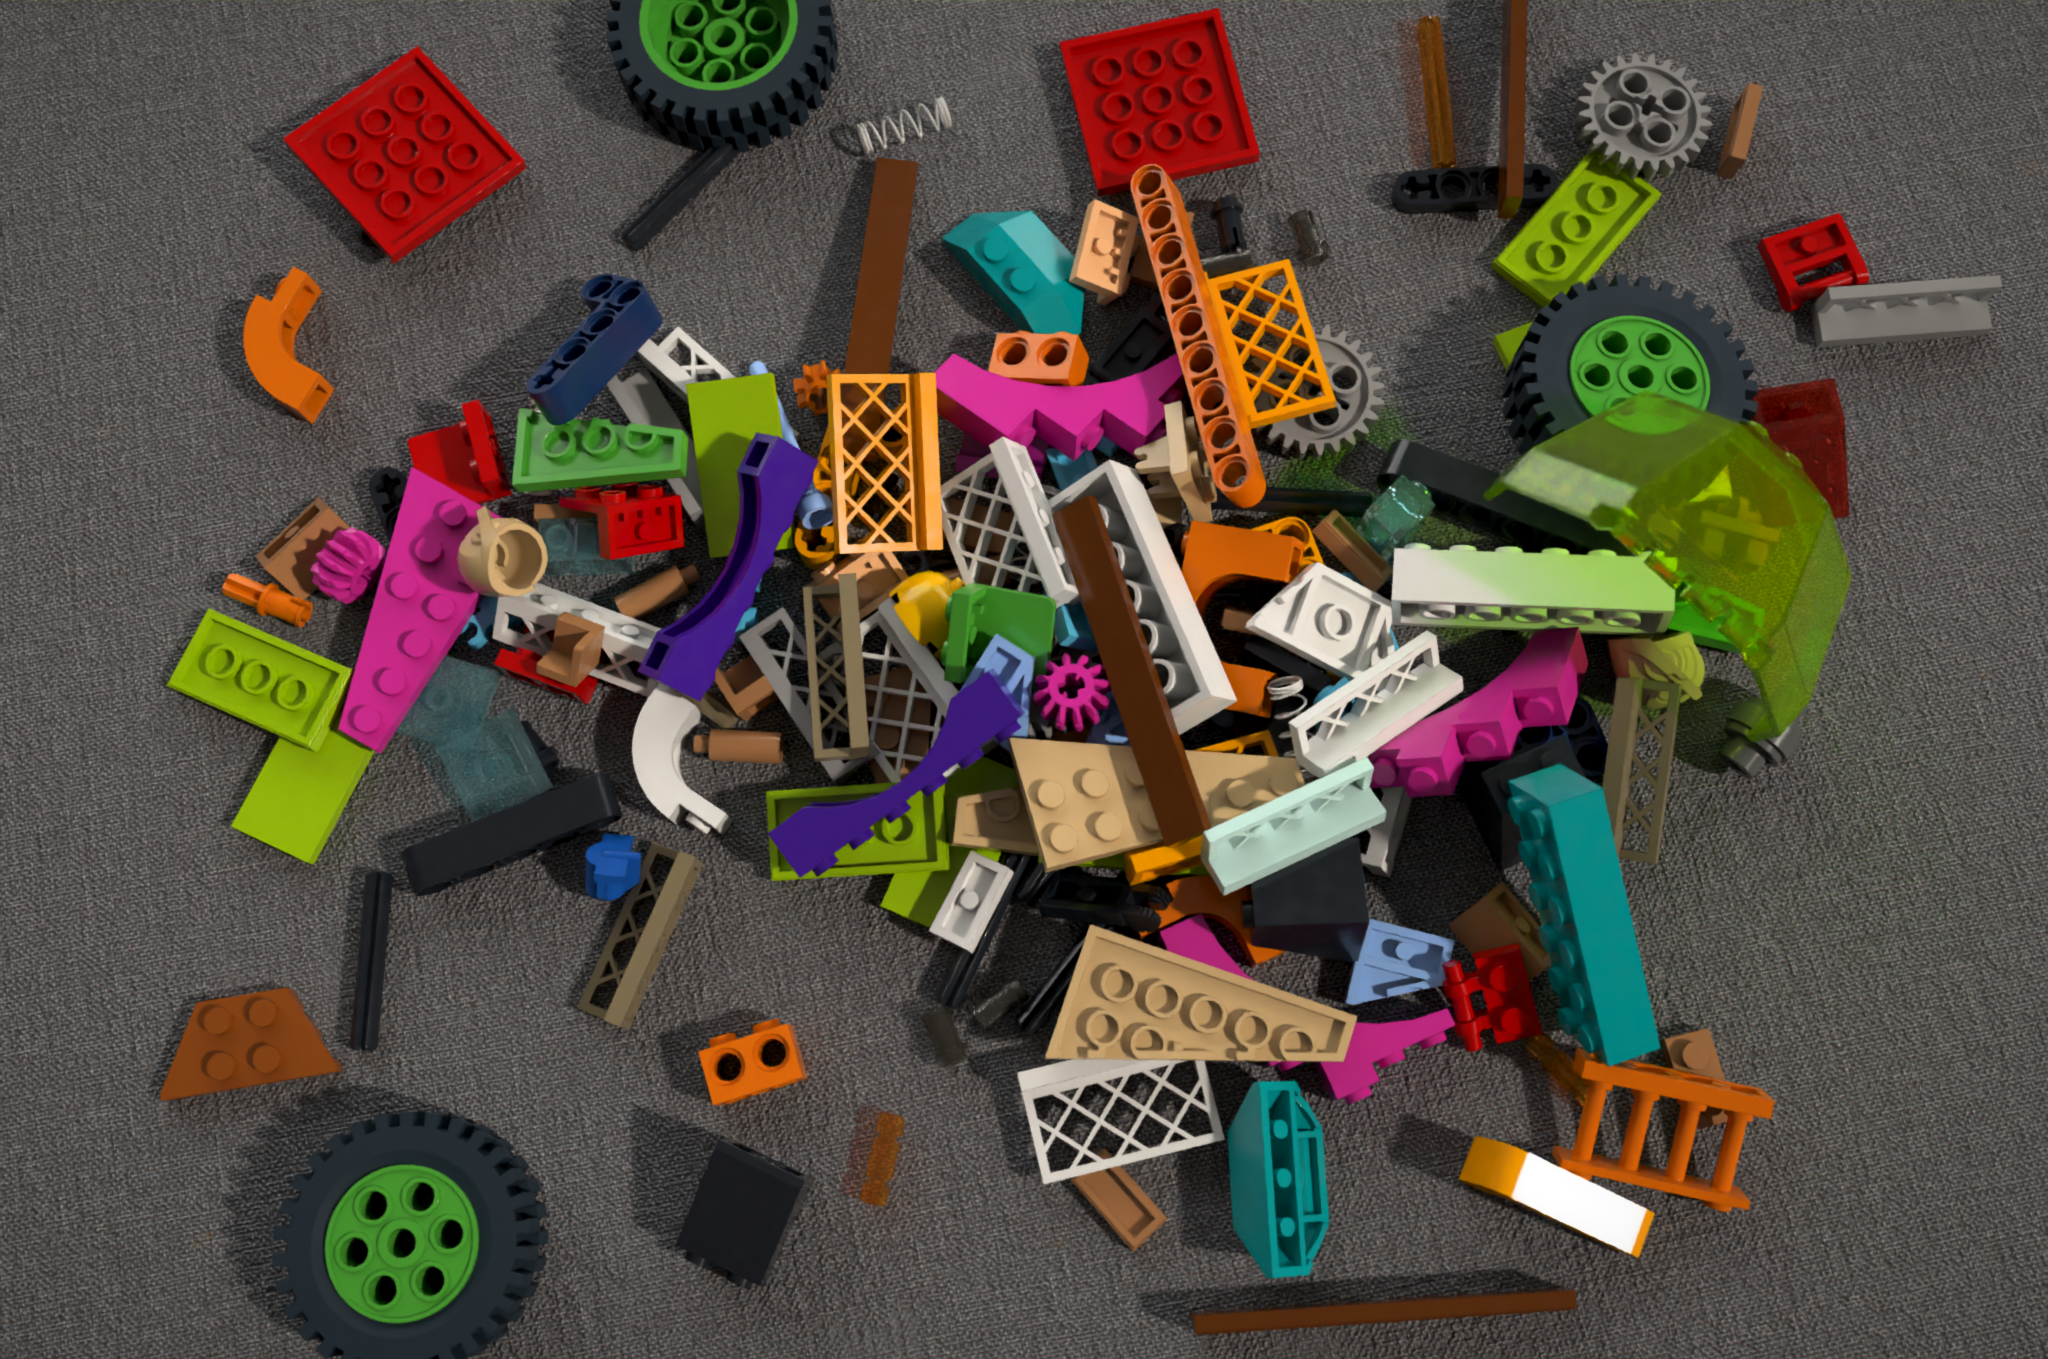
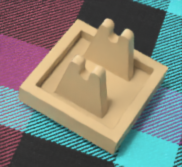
M1181 401L1166 404L1164 409L1167 436L1137 448L1134 451L1137 460L1144 461L1138 462L1135 468L1139 474H1149L1147 479L1150 485L1159 484L1148 490L1152 499L1182 497L1194 521H1213L1211 503L1217 501V494L1213 479L1207 473V468L1210 467L1203 443H1201V435L1195 416L1188 417Z

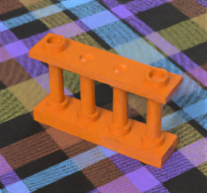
M1576 1049L1573 1067L1581 1078H1585L1584 1083L1588 1085L1574 1148L1569 1149L1555 1145L1553 1147L1552 1155L1560 1168L1585 1180H1591L1593 1175L1700 1199L1704 1205L1718 1211L1730 1212L1732 1207L1749 1210L1751 1201L1738 1186L1732 1185L1747 1122H1752L1754 1116L1771 1120L1775 1101L1762 1088L1630 1059L1608 1067L1593 1053L1589 1054L1585 1049ZM1613 1085L1630 1088V1093L1635 1095L1619 1160L1592 1154L1606 1093L1613 1089ZM1660 1095L1678 1099L1677 1103L1681 1105L1666 1170L1639 1164L1653 1102L1659 1101ZM1707 1106L1724 1109V1114L1728 1116L1713 1180L1686 1175L1700 1111H1706Z

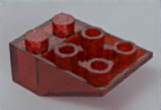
M1834 378L1758 390L1751 400L1758 402L1757 413L1750 420L1754 424L1750 433L1743 440L1744 443L1741 446L1761 527L1771 530L1848 517L1849 499L1845 418Z

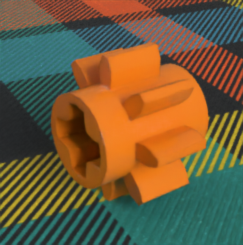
M824 360L820 364L810 367L804 364L802 366V379L796 378L792 381L794 392L798 393L796 398L799 409L808 406L814 412L815 417H818L820 413L828 412L826 375L842 374L840 369L831 371L826 366Z

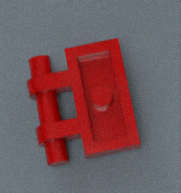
M1518 943L1472 953L1476 971L1463 974L1459 960H1450L1442 964L1446 979L1442 982L1446 998L1452 1001L1456 1016L1453 1019L1455 1034L1462 1038L1465 1051L1474 1052L1480 1050L1483 1045L1479 1033L1488 1028L1493 1029L1497 1044L1542 1034ZM1482 990L1487 1008L1473 1011L1469 994L1473 991Z

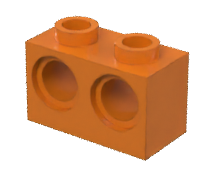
M1027 331L997 333L988 371L1012 380L1045 386H1083L1089 356L1078 334L1063 331L1054 334H1032Z
M773 1019L752 1026L754 1034L737 1039L735 1032L708 1040L710 1048L698 1051L713 1106L721 1107L808 1079L792 1025L788 1023L781 1025L779 1019ZM780 1041L786 1050L785 1058L778 1066L769 1067L763 1059L764 1049L769 1043ZM736 1055L741 1062V1071L735 1079L726 1081L720 1075V1063L726 1056Z

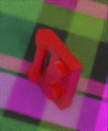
M1840 213L1762 239L1757 246L1778 290L1780 306L1785 312L1799 309L1802 307L1803 302L1820 297L1828 287L1866 285L1869 282L1867 267ZM1840 261L1844 268L1841 272L1798 286L1794 276Z

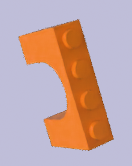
M1192 520L1190 531L1185 532L1181 543V554L1184 557L1181 572L1202 621H1204L1205 611L1212 597L1222 587L1231 582L1252 579L1288 585L1300 573L1305 543L1293 536ZM1220 659L1237 698V702L1225 709L1270 718L1274 700L1270 699L1273 694L1268 692L1267 685L1271 681L1278 679L1279 674L1229 664Z

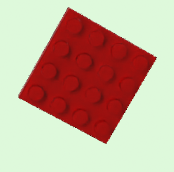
M1219 8L1060 42V54L1097 197L1131 190L1130 182L1132 176L1139 168L1148 164H1157L1162 167L1173 181L1259 161L1260 152Z
M418 46L283 138L289 151L393 264L526 169L525 160Z

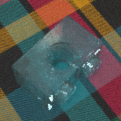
M1402 474L1365 511L1356 531L1389 562L1394 557V548H1403L1421 530L1436 504L1431 500V494L1424 485L1416 480L1410 481Z
M598 518L539 519L538 533L544 540L548 554L545 571L550 576L636 574V556L613 560L600 558Z

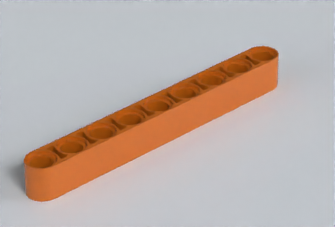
M1157 164L1144 165L1132 176L1130 182L1131 192L1213 481L1217 488L1237 507H1252L1264 497L1266 481L1181 193L1162 167ZM1200 328V330L1197 333L1192 335L1197 329ZM1209 364H1212V365L1209 367V369H1207L1206 371L1202 372L1203 369H1204L1206 366H1208ZM1223 400L1218 408L1212 410L1216 403ZM1234 438L1233 442L1229 446L1223 448L1224 444L1229 439ZM1246 475L1245 480L1240 485L1234 487L1237 479Z

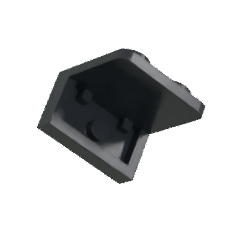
M1252 634L1244 646L1245 662L1242 666L1279 674L1278 678L1299 676L1302 678L1304 686L1296 694H1300L1307 699V704L1300 712L1303 713L1314 706V700L1319 692L1327 685H1330L1331 677L1326 675L1327 670L1305 658L1301 661L1288 653L1289 650ZM1293 684L1282 685L1276 688L1287 687ZM1296 696L1274 700L1270 718L1223 709L1211 716V720L1216 727L1235 738L1269 730L1278 756L1284 757L1285 752L1294 750L1292 737L1280 738L1279 735L1290 731L1289 722L1299 715H1293L1284 719H1275L1274 717L1279 713L1294 712L1304 704V700ZM1261 745L1252 747L1264 754Z

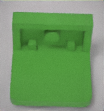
M974 582L954 591L948 599L945 610L946 621L950 623L948 639L945 641L941 652V663L945 666L944 680L959 684L965 682L994 635L998 633L1035 657L1033 685L1036 686L1035 679L1038 675H1048L1045 664L1051 658L1056 614L1055 600L1049 596Z

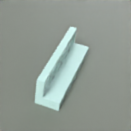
M1368 758L1357 761L1204 831L1200 859L1222 895L1225 896L1384 822L1387 811L1370 788L1374 767Z

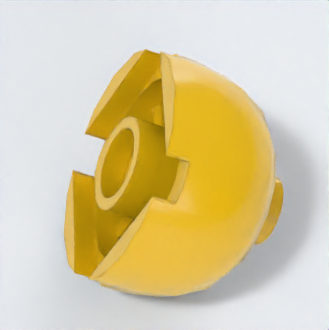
M928 570L918 572L905 579L889 593L890 598H899L900 601L893 607L909 632L923 647L931 642L939 650L933 656L941 660L942 648L949 634L950 622H947L945 618L946 605L952 593L966 586V584L959 577L952 581L942 573Z

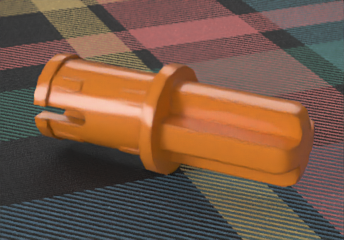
M231 573L226 577L225 583L222 586V593L257 608L259 615L266 616L269 614L299 628L305 626V622L309 621L313 611L312 602L279 590V586L275 583H269L266 586L239 574Z

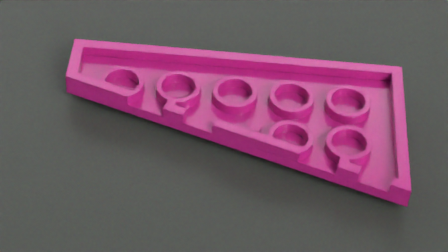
M411 467L338 728L346 735L379 754L382 753L484 598L482 594L474 591L465 582L459 572L457 563L460 544L465 540V536L479 524L476 510L482 508V506L414 467ZM489 511L493 518H502L497 514Z

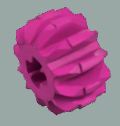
M353 527L345 531L339 530L331 541H325L323 550L316 553L318 560L311 568V572L314 574L312 583L318 586L321 592L336 601H341L345 604H349L354 600L360 601L363 599L365 592L373 590V584L381 578L380 572L386 560L384 558L386 549L380 545L378 540L362 530H357Z
M1065 653L1062 655L1063 666L1058 667L1051 661L1045 664L1048 675H1038L1036 677L1035 683L1040 691L1033 696L1036 705L1044 706L1041 710L1043 720L1047 721L1056 717V728L1060 731L1064 730L1068 721H1073L1075 730L1080 732L1083 730L1082 719L1086 718L1089 722L1097 724L1100 721L1097 710L1109 709L1110 701L1104 695L1111 691L1109 680L1101 679L1104 675V670L1100 664L1088 668L1089 659L1085 655L1078 659L1077 664H1072L1071 657ZM1077 687L1078 697L1068 699L1067 688Z

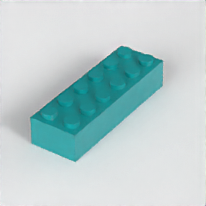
M1557 764L1508 781L1512 798L1508 799V808L1512 819L1519 826L1522 841L1518 843V850L1524 865L1529 868L1532 884L1528 885V893L1532 904L1540 914L1542 926L1538 927V935L1543 948L1550 956L1552 967L1548 969V977L1552 988L1559 995L1562 1009L1557 1011V1015L1563 1031L1567 1036L1572 1035L1582 1044L1587 1053H1593L1608 1067L1660 1049L1603 788L1562 764Z

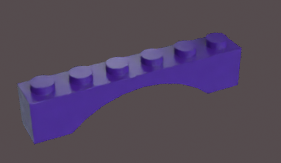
M756 432L737 470L740 493L739 521L734 544L726 565L713 587L693 609L676 622L657 631L637 672L683 695L701 701L704 693L711 688L715 680V671L724 653L734 642L735 630L744 612L751 607L755 598V590L764 572L773 563L774 551L783 533L791 526L794 519V511L803 493L812 484L813 472L819 461L778 436Z
M991 669L951 698L945 722L934 745L920 764L902 781L885 791L858 800L843 802L813 801L770 831L768 835L799 878L811 870L818 877L839 861L834 853L843 846L849 844L852 850H855L873 837L875 833L870 828L873 824L883 817L890 824L911 809L906 800L921 790L924 796L927 797L948 782L943 773L955 764H958L963 771L985 755L980 748L981 745L992 737H995L1000 744L1022 728L1017 719L1026 712L996 671Z

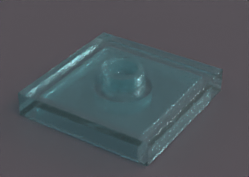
M445 656L395 734L472 756L501 674L493 669Z
M514 708L506 709L436 747L472 822L530 800L553 788Z

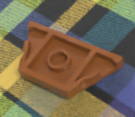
M291 988L196 1002L161 1090L160 1100L173 1101L341 1073L342 1065L337 1058L332 1057L320 1038L323 1035L314 1021L308 1019L304 1013V1005Z

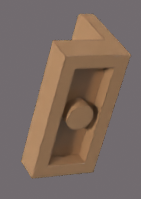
M318 497L255 557L263 568L295 597L305 600L318 588V586L312 583L314 574L311 572L312 566L318 560L316 553L323 550L325 541H331L337 531H345L350 527Z
M1503 882L1492 888L1479 901L1449 924L1450 929L1471 954L1518 943L1529 981L1551 964L1549 953L1543 948L1539 939L1538 927L1540 926Z

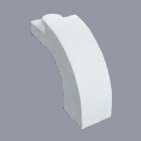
M658 683L643 705L633 733L632 757L639 784L651 803L674 824L677 825L688 811L689 814L685 820L705 834H708L711 828L723 835L733 820L725 812L687 787L682 778L679 765L682 746L703 714L687 699L669 687Z

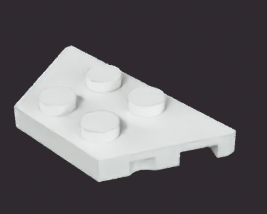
M1319 562L1308 565L1248 620L1245 627L1341 678H1347L1349 681L1395 652L1394 639L1390 633V627L1393 623L1391 601ZM1390 675L1382 679L1375 694L1385 689L1391 677Z

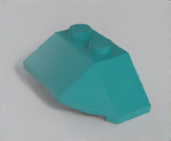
M1032 210L973 213L941 238L942 243L1021 331H1027L1032 334H1054L1063 331L1081 336L1085 288L1069 282L1075 257Z
M1296 1081L1253 1082L1227 1131L1233 1229L1266 1278L1310 1275L1313 1267L1312 1260L1320 1249L1329 1225L1323 1130L1310 1105L1300 1094L1301 1089Z

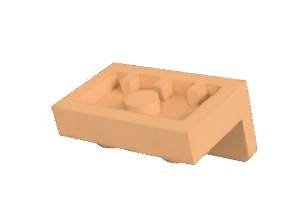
M1093 200L1087 206L1069 282L1098 293L1096 301L1098 304L1105 306L1117 297H1121L1129 285L1130 273L1127 272L1129 260L1134 255L1139 243V235L1136 234L1139 218L1098 200Z
M876 537L871 544L883 542ZM864 538L860 539L854 544H860L864 540ZM892 552L848 553L849 556L835 565L833 561H830L811 574L814 580L807 586L838 585V574L856 573L859 618L861 620L890 598L889 593L901 582L909 578ZM839 597L817 599L831 620L840 611ZM841 622L836 626L839 632H841Z

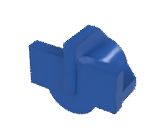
M603 833L602 841L587 849L585 891L591 898L603 902L612 901L621 897L627 890L640 882L641 853L632 852L634 836Z

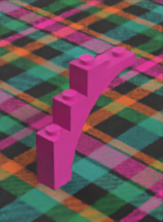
M1177 353L1146 371L1117 381L1086 386H1045L1012 380L981 369L956 354H953L934 372L936 373L937 414L988 449H990V444L1001 437L1010 439L1027 448L1036 435L1073 461L1086 449L1088 451L1094 449L1102 436H1105L1136 457L1134 451L1137 448L1167 436L1164 405L1181 401L1184 392L1187 390ZM1209 365L1206 366V367L1203 369L1202 372H1204V371H1206L1207 369H1209Z
M1579 627L1534 631L1522 653L1504 672L1484 688L1456 705L1418 721L1367 756L1374 767L1370 788L1405 787L1408 797L1453 795L1465 762L1510 760L1523 727L1568 725L1588 667V660Z
M1201 913L1159 931L1157 935L1163 950L1253 980L1240 969L1219 945ZM1448 1008L1413 1020L1380 1024L1356 1022L1344 1062H1314L1331 1101L1344 1098L1346 1104L1349 1105L1371 1095L1372 1092L1369 1085L1380 1081L1372 1063L1377 1061L1380 1069L1405 1059L1406 1057L1402 1049L1415 1043H1419L1422 1050L1434 1046L1447 1039L1444 1030L1455 1026V1023ZM1264 1061L1266 1068L1278 1064L1281 1072L1304 1063Z

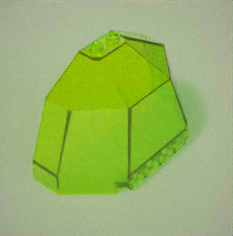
M1644 390L1531 448L1513 461L1482 495L1487 501H1490L1504 490L1510 489L1584 519L1597 530H1612L1611 534L1635 556L1640 555L1649 546L1653 551L1645 559L1644 564L1672 589L1677 588L1686 580L1689 585L1680 594V597L1703 618L1711 623L1721 613L1726 616L1718 625L1717 630L1741 651L1742 662L1753 672L1766 711L1746 735L1751 742L1781 736L1810 702L1852 580V574L1830 505L1805 473L1800 460L1793 454L1781 450L1769 439L1768 432L1760 424L1754 421L1745 422L1649 390Z

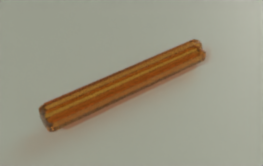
M1436 15L1423 16L1419 19L1417 33L1432 166L1434 169L1454 168L1457 158L1441 20Z

